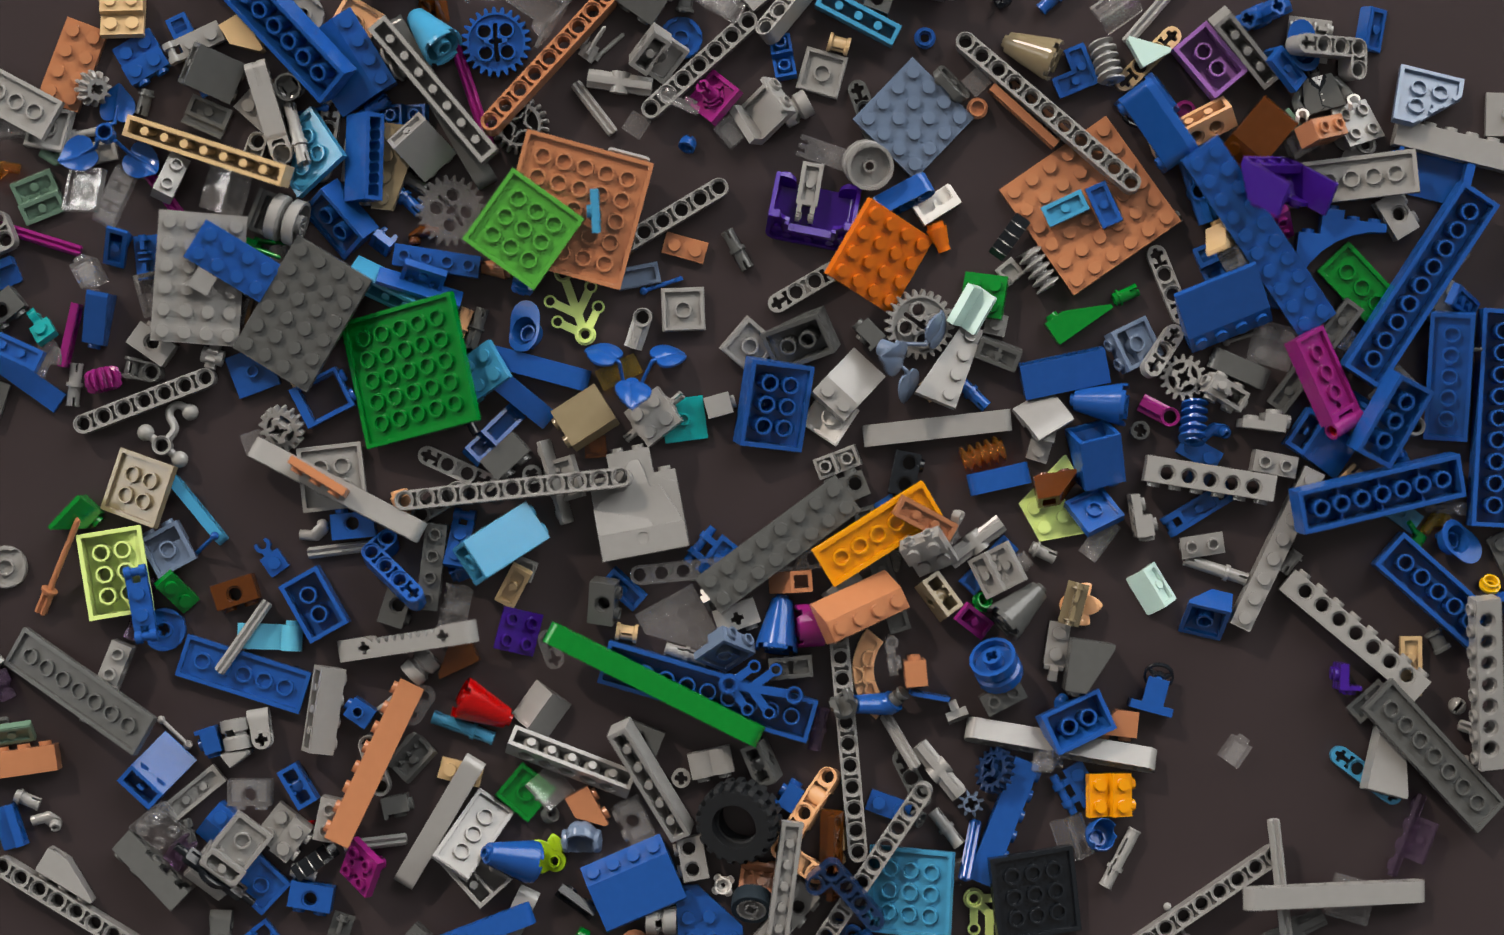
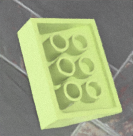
M141 525L76 535L89 621L131 615L123 567L130 566L134 568L138 567L139 564L145 563L150 583ZM140 576L133 577L134 583L141 582Z

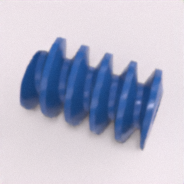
M1191 398L1181 403L1182 410L1179 421L1181 426L1179 427L1180 434L1178 440L1182 444L1198 447L1206 443L1200 439L1206 437V433L1201 431L1207 429V426L1203 423L1208 420L1204 416L1208 413V409L1205 408V406L1209 405L1208 400Z

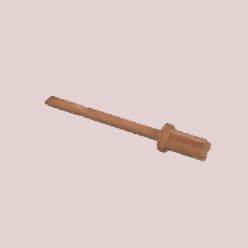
M78 517L73 522L49 584L42 585L41 587L42 593L34 611L42 616L47 614L53 597L58 594V590L54 587L81 523Z

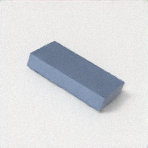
M658 262L626 267L619 291L662 283Z

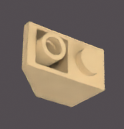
M237 14L218 25L229 44L233 47L261 54L267 52L263 47L265 44Z

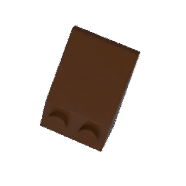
M1265 95L1223 143L1241 168L1240 165L1244 156H1272L1298 125V122Z

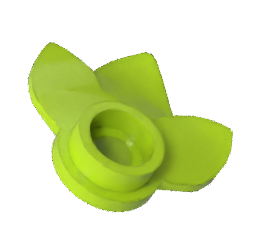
M552 833L548 841L536 839L535 841L540 842L544 850V860L540 859L539 867H542L540 874H544L549 870L552 872L562 871L566 866L567 859L563 853L560 842L561 838ZM554 857L558 859L557 865L552 863Z

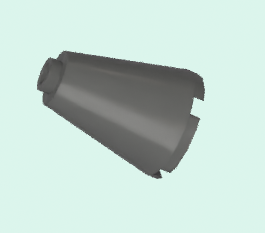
M1031 582L987 608V613L992 612L991 620L1006 636L1012 634L1014 636L1012 640H1018L1046 600L1047 596L1045 593L1047 590L1041 583Z

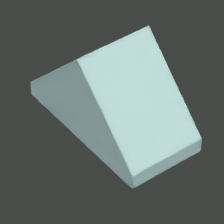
M1132 36L1126 39V44L1140 69L1164 57L1171 51L1170 47Z

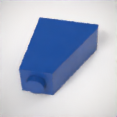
M86 290L82 342L88 343V348L100 350L101 346L108 347L117 299L116 295Z

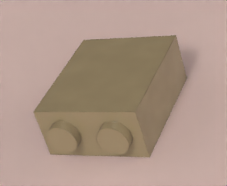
M592 384L550 411L554 417L551 419L553 425L557 430L561 429L564 433L563 441L568 448L572 446L576 452L620 424L595 384Z

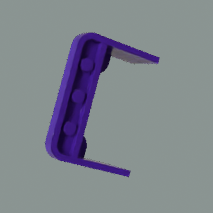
M1244 156L1240 165L1247 199L1251 202L1250 205L1258 209H1264L1277 217L1280 216L1286 201L1293 208L1299 209L1300 206H1307L1326 216L1339 183L1289 157Z

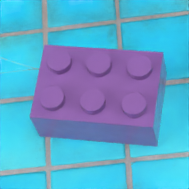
M1207 21L1170 51L1172 56L1211 101L1248 71Z

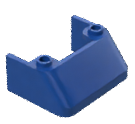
M1150 77L1114 103L1123 117L1127 115L1129 118H1132L1155 151L1156 159H1154V162L1162 174H1165L1181 163V159L1198 148L1190 132Z

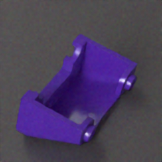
M777 171L767 218L766 235L777 240L837 251L857 217L862 189L854 184L842 186L839 192L820 189L813 224H808L807 221L808 214L810 213V207L802 206L801 219L799 222H796L794 220L799 187L797 178L791 172Z

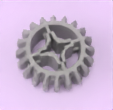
M531 99L523 108L525 110L519 117L512 120L515 123L523 121L527 129L535 130L528 125L529 115L532 112L538 121V129L535 131L549 132L550 130L548 127H543L544 124L549 123V119H542V117L547 115L546 111L539 113L538 111L542 106L537 104L533 107L534 99ZM508 105L506 108L502 106L500 110L507 112L511 109V106ZM491 120L492 124H497L496 121ZM510 122L509 125L513 129L510 140L505 137L503 130L494 137V140L502 139L499 146L502 148L507 144L506 152L509 153L514 148V154L518 155L523 143H516L517 139L519 140L521 135L526 134L527 129L517 131L515 124Z

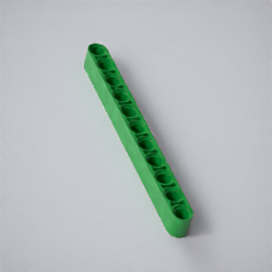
M552 621L543 639V642L753 747L757 746L766 728Z

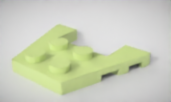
M1065 454L1048 473L1058 472L1064 468H1074ZM1033 487L1018 504L1038 541L1085 534L1064 508L1065 499L1060 505L1038 509Z

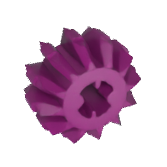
M116 366L99 367L87 371L84 375L85 387H87L88 392L91 394L115 390L122 385L121 372H119V368Z

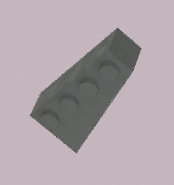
M134 827L112 848L115 852L114 856L122 863L124 862L130 868V871L139 877L170 911L179 906L197 887Z

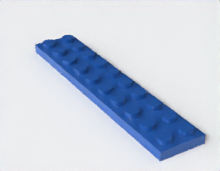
M1215 135L1180 160L1249 263L1256 262L1263 285L1297 336L1320 326L1337 314L1270 212L1250 205L1251 202L1247 199L1242 170L1218 135Z

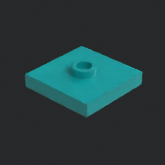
M703 395L685 397V399L676 404L677 411L684 421L664 436L665 444L708 438Z

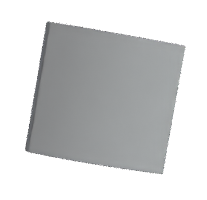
M1056 395L1026 400L1012 409V412L1023 428L1027 427L1037 443L1074 420L1071 413Z
M1009 540L967 561L986 600L1028 579Z

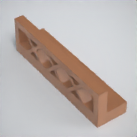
M1016 81L1010 82L1013 90L1021 87ZM996 83L988 90L992 97L1051 150L1061 140L1058 137H1054L1047 127L1044 128L1042 123L1033 118L1027 110L1022 108ZM1032 95L1026 96L1029 104L1037 102ZM1047 109L1042 111L1046 118L1053 116ZM1063 123L1058 125L1062 132L1069 131Z

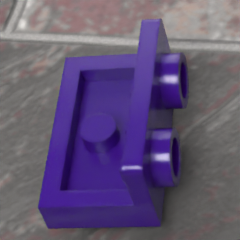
M1333 661V666L1329 668V678L1332 679V687L1338 689V693L1344 695H1356V691H1362V686L1349 683L1350 664Z

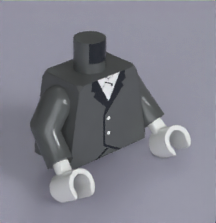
M1319 66L1312 71H1306L1308 79L1303 82L1297 92H1294L1291 101L1294 113L1296 114L1295 121L1298 123L1300 118H1304L1307 122L1309 116L1344 106L1346 102L1348 103L1349 110H1353L1352 103L1354 102L1361 106L1359 95L1354 94L1338 76H1333L1332 73L1321 75Z

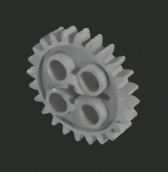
M912 289L911 296L904 292V299L896 297L897 305L890 303L893 311H886L890 315V319H884V322L889 324L888 327L884 328V331L891 332L886 338L894 340V343L896 340L917 342L918 336L925 334V330L904 316L905 312L916 320L921 321V324L927 327L930 319L938 314L940 310L944 311L947 320L948 314L952 309L945 308L947 301L940 302V295H936L933 298V291H929L926 295L924 289H921L919 294L915 289ZM916 304H920V313L913 314V307ZM907 321L909 324L908 330L901 332V323ZM946 321L945 335L936 348H929V344L928 346H907L905 357L909 358L911 353L916 360L919 354L923 359H926L927 353L934 357L935 349L941 352L940 345H948L945 338H952L948 330L954 329V326Z

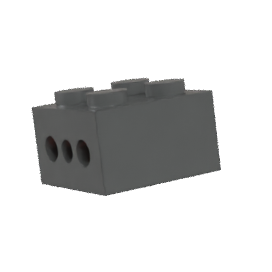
M511 432L483 457L480 462L496 480H506L515 473L513 469L518 464L523 466L532 458L529 455L532 450L516 432Z

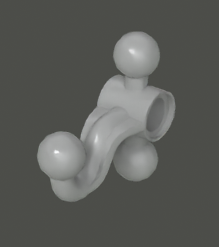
M174 401L165 410V417L170 425V431L166 436L155 435L154 428L149 424L141 425L137 430V435L143 441H150L152 449L156 454L169 456L174 466L182 468L188 463V455L183 451L174 450L172 441L179 432V425L174 416V411L177 409L181 410L184 419L192 421L198 417L199 410L194 404ZM166 440L168 448L160 452L157 448L158 443Z

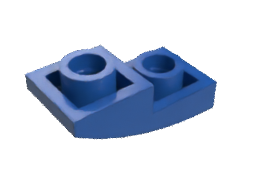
M785 33L776 44L770 45L775 78L778 81L797 78L790 33Z
M390 104L382 110V114H385L384 123L405 124L417 112H420L429 122L428 104Z

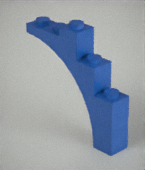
M1330 205L1326 216L1319 213L1317 233H1314V229L1302 228L1301 232L1295 233L1293 248L1307 268L1317 255L1335 242L1362 234H1384L1387 231V224L1381 223V219L1368 218V222L1360 221V217L1347 216L1344 219L1345 210H1339L1337 205ZM1267 291L1266 295L1270 304V308L1279 309V307Z

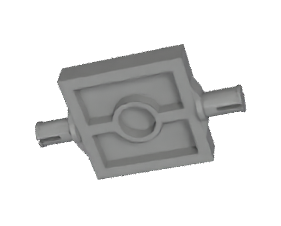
M656 386L652 389V394L648 400L638 405L633 411L630 408L627 409L624 414L631 422L633 429L623 435L625 440L629 443L638 435L648 447H652L680 425L684 420L679 415L676 404L685 399L683 393L678 391L677 394L669 398L659 386Z

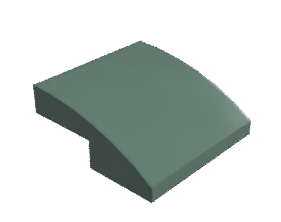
M51 168L9 185L17 200L18 209L26 226L67 210Z

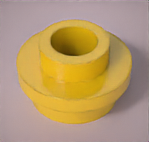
M1492 574L1482 577L1478 584L1479 588L1487 594H1496L1501 588L1499 578Z

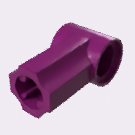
M1144 394L1136 411L1152 418L1165 427H1172L1180 420V414L1177 409L1147 394ZM1171 411L1175 414V421L1173 423H1167L1164 420L1165 412Z

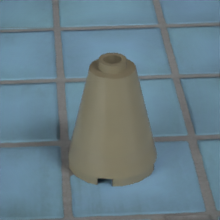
M1011 32L1009 35L1004 36L1001 47H1004L1003 52L1043 80L1049 81L1051 79L1048 76L1049 72L1054 73L1060 61L1063 49L1059 47L1060 44L1064 45V40Z

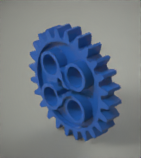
M495 7L492 8V13H489L485 8L483 16L476 12L478 19L475 21L470 18L472 26H464L468 34L461 35L464 39H467L461 45L462 47H467L463 51V55H470L466 61L468 63L475 62L472 67L474 70L481 67V75L487 70L490 78L494 72H496L498 78L501 77V72H504L508 77L509 69L516 73L517 69L515 66L517 64L522 67L524 66L521 59L529 58L525 51H531V48L526 45V43L532 42V39L525 37L530 33L528 29L523 30L526 26L525 21L518 23L520 16L517 15L513 18L512 10L505 14L504 7L500 9L499 13ZM494 23L497 24V37L502 41V43L498 44L500 58L498 62L495 59V46L491 44V42L495 41ZM504 26L512 27V33L509 36L501 35V29ZM484 27H488L491 30L490 35L485 38L481 37L479 31ZM507 47H511L514 50L513 55L509 58H505L502 55L503 50ZM484 49L492 50V55L489 59L481 58V52Z

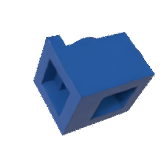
M218 724L194 732L195 736L199 735V748L201 752L204 751L208 759L221 755L220 751L224 750V745Z
M791 778L788 784L783 783L777 793L780 797H776L775 803H779L781 808L792 813L805 792L802 788L803 784L794 778Z

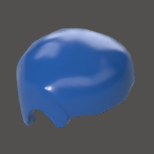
M1103 817L1090 822L1085 829V839L1088 846L1096 852H1105L1112 848L1117 838L1114 832L1116 824L1111 819Z

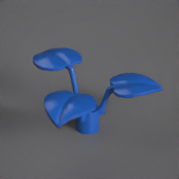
M118 83L107 92L111 96L104 97L106 103H100L99 107L101 118L104 121L113 122L101 123L96 127L95 134L97 137L95 138L94 146L91 139L83 135H77L68 140L58 158V162L61 165L75 171L89 170L99 160V156L95 151L99 146V142L107 145L114 142L127 153L122 160L123 170L126 174L133 178H145L158 173L159 159L150 145L136 142L132 145L131 150H128L116 139V132L112 126L116 125L117 121L126 122L127 115L134 116L136 110L134 99L122 84Z
M598 343L584 350L588 359L598 366L608 367L615 363L618 365L621 381L616 383L615 392L632 411L638 405L648 400L652 394L651 388L644 382L654 363H657L662 368H671L687 359V355L683 351L673 346H654L650 350V356L653 359L650 360L639 382L638 379L632 377L625 380L622 364L619 360L623 357V351L619 347L609 343Z

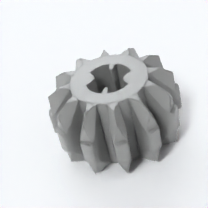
M92 69L88 70L87 74L84 72L80 73L82 79L75 80L79 84V87L74 88L75 92H79L76 98L81 101L83 100V104L87 106L91 104V106L97 107L99 103H106L104 97L111 96L107 93V90L112 88L111 85L107 84L109 78L103 76V72H95Z

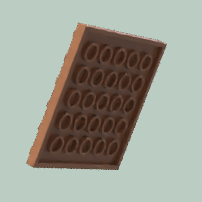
M1107 116L1087 128L1086 131L1140 176L1141 185L1135 194L1127 195L1123 193L1067 144H1064L999 189V192L1013 212L1020 214L1030 221L1026 230L1035 243L1041 246L1040 250L1046 255L1045 257L1073 296L1181 223L1178 215ZM1077 137L1075 139V143L1078 146H1084L1087 143L1084 137ZM1096 150L1091 153L1095 160L1103 158V154L1100 151ZM1110 165L1108 167V171L1111 174H1118L1120 172L1117 165ZM1105 180L1123 221L1103 230L1085 193V189ZM1125 180L1126 187L1131 189L1136 187L1135 180ZM1081 189L1090 210L1049 228L1041 207Z
M527 129L516 170L584 218L582 224L548 271L617 290L621 289L654 163ZM589 189L599 190L600 233H592L591 218H587L586 205H590Z

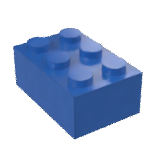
M320 565L314 566L279 586L282 595L310 644L351 622L349 615Z

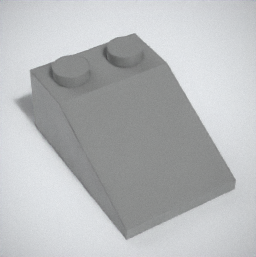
M853 348L812 391L811 396L843 424L886 376L858 350Z

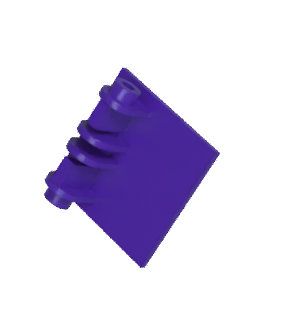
M504 606L493 648L533 657L544 615Z

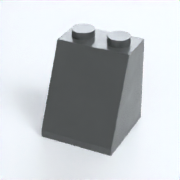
M1069 637L1061 688L1066 691V694L1075 697H1081V693L1087 694L1114 653L1116 645L1110 642Z

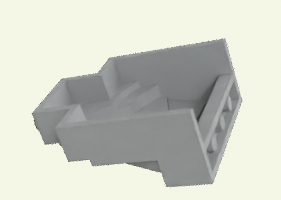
M644 443L632 445V450L623 451V447L611 449V454L606 455L608 468L622 467L632 473L633 479L628 487L591 491L603 562L690 545L676 468L671 469L670 465L657 467L658 471L654 472L650 447H645ZM623 471L619 472L616 476L617 482L619 484L625 483L627 474ZM606 478L595 479V484L602 486Z

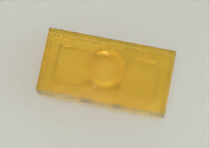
M634 353L620 359L625 380L643 373ZM616 363L595 371L604 391L614 387L616 383L621 381Z

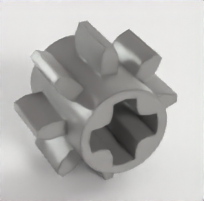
M210 345L209 347H203L200 362L205 363V368L216 370L217 366H223L226 351L221 350L222 346Z

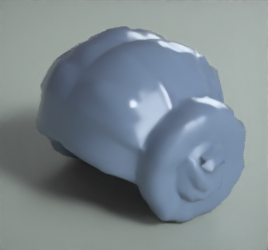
M588 821L572 822L567 829L561 832L560 842L563 852L600 853L603 841L602 831L596 829Z

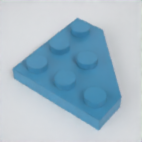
M312 106L308 107L299 116L304 137L308 140L307 149L311 164L303 166L302 163L301 167L298 166L295 152L291 164L295 169L290 186L299 198L307 195L347 157L316 108Z

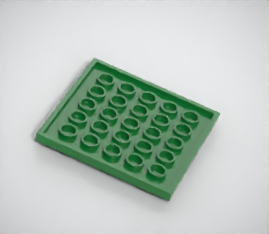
M448 291L350 320L342 335L367 449L382 447L481 420L454 291Z

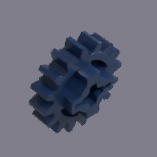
M997 746L996 748L990 747L989 752L984 751V758L979 757L980 764L975 767L978 769L975 777L979 778L976 784L980 785V790L992 795L994 793L1000 794L1001 789H1007V783H1012L1010 777L1015 776L1012 769L1016 765L1011 763L1014 757L1010 756V751Z

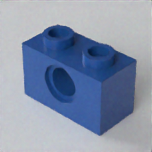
M348 509L335 510V514L329 515L332 541L374 537L378 534L377 523L356 512L348 513ZM351 517H355L359 521V526L356 529H351L348 525Z
M297 878L292 879L287 907H292V911L295 912L310 910L313 911L314 915L326 916V913L330 914L333 910L337 885L312 882L304 879L298 881ZM307 893L316 895V903L307 901Z

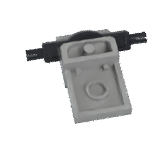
M238 809L214 840L210 839L201 852L194 847L187 849L180 842L176 843L173 850L183 856L182 861L188 865V868L184 871V876L219 901L225 895H229L236 901L242 899L250 906H253L257 899L246 892L248 887L241 883L240 880L246 874L249 866L273 838V834Z

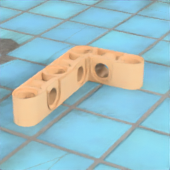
M824 767L818 772L787 819L804 823L802 839L807 831L811 830L820 816V811L823 809L826 801L831 794H834L833 792L841 781V774L835 768ZM831 771L834 774V779L832 782L827 783L825 775ZM804 808L810 810V816L806 820L802 817ZM778 839L771 847V854L774 858L777 855ZM800 849L797 874L806 879L808 873L817 867L820 862ZM813 879L811 883L821 884V881Z

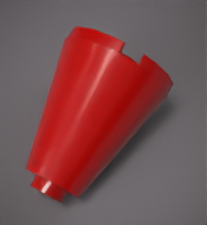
M471 677L464 682L455 699L457 701L456 705H458L457 708L452 707L451 717L499 728H504L505 725L509 726L514 716L511 713L512 708Z

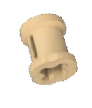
M831 32L826 51L833 50L847 56L852 38L839 37Z
M617 622L615 641L622 639L636 644L639 624L631 626Z

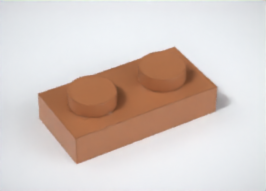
M667 232L661 253L703 264L709 243Z

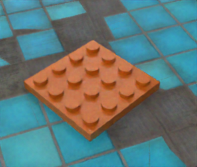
M868 197L824 273L885 312L893 311L890 303L897 304L896 297H901L931 246L932 240L928 235Z

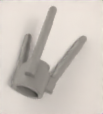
M596 11L593 17H596L599 13ZM602 26L592 42H588L589 36L579 47L581 50L578 55L591 64L594 60L598 62L625 34L621 33L598 53L600 48L596 44L606 30V26Z

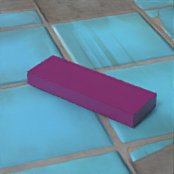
M71 302L57 366L70 367L84 307L81 304Z

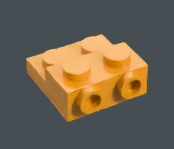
M1106 772L1085 774L1086 817H1131L1132 811L1136 809V802L1132 798V790L1136 787V781L1132 777V773Z

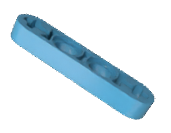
M176 474L172 485L173 491L209 535L212 532L219 534V538L214 541L221 546L229 539L228 535L185 482Z
M1334 746L1329 752L1330 760L1360 783L1363 770L1360 774L1355 775L1351 767L1354 763L1359 762L1364 769L1365 761L1344 746ZM1343 750L1342 755L1350 760L1348 764L1341 759L1336 760L1337 755L1335 752ZM1372 792L1390 805L1398 804L1401 801L1399 798H1390L1388 800L1389 796Z

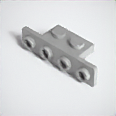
M551 439L537 442V452L543 464L544 475L579 472L575 454L556 459ZM581 476L574 478L573 485L575 488L583 486ZM557 478L552 481L551 486L553 490L561 489L562 481ZM586 492L550 496L553 499L556 509L555 515L560 525L574 522L569 500L586 496Z

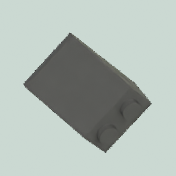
M824 306L800 314L760 334L771 359L796 364H805L833 354L841 345Z

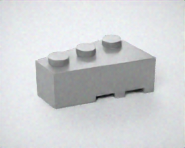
M483 861L480 862L467 882L442 866L480 909L513 879L503 872L484 864Z

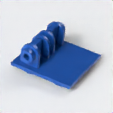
M157 234L133 237L137 280L154 278Z

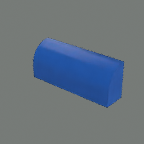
M365 111L346 115L345 202L382 201L385 114Z
M1103 346L1018 363L1019 376L1026 400L1111 383L1106 351Z

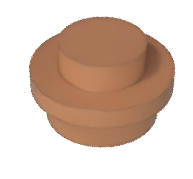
M973 98L968 102L966 110L974 119L978 120L985 117L988 112V105L982 98Z

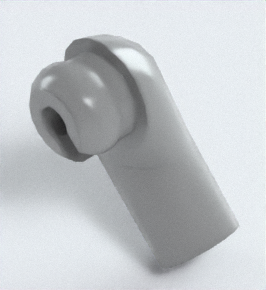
M325 519L318 520L317 525L312 530L300 529L299 540H321L328 533V521Z
M51 811L30 816L33 826L45 823L54 832L59 831L63 824L61 818Z

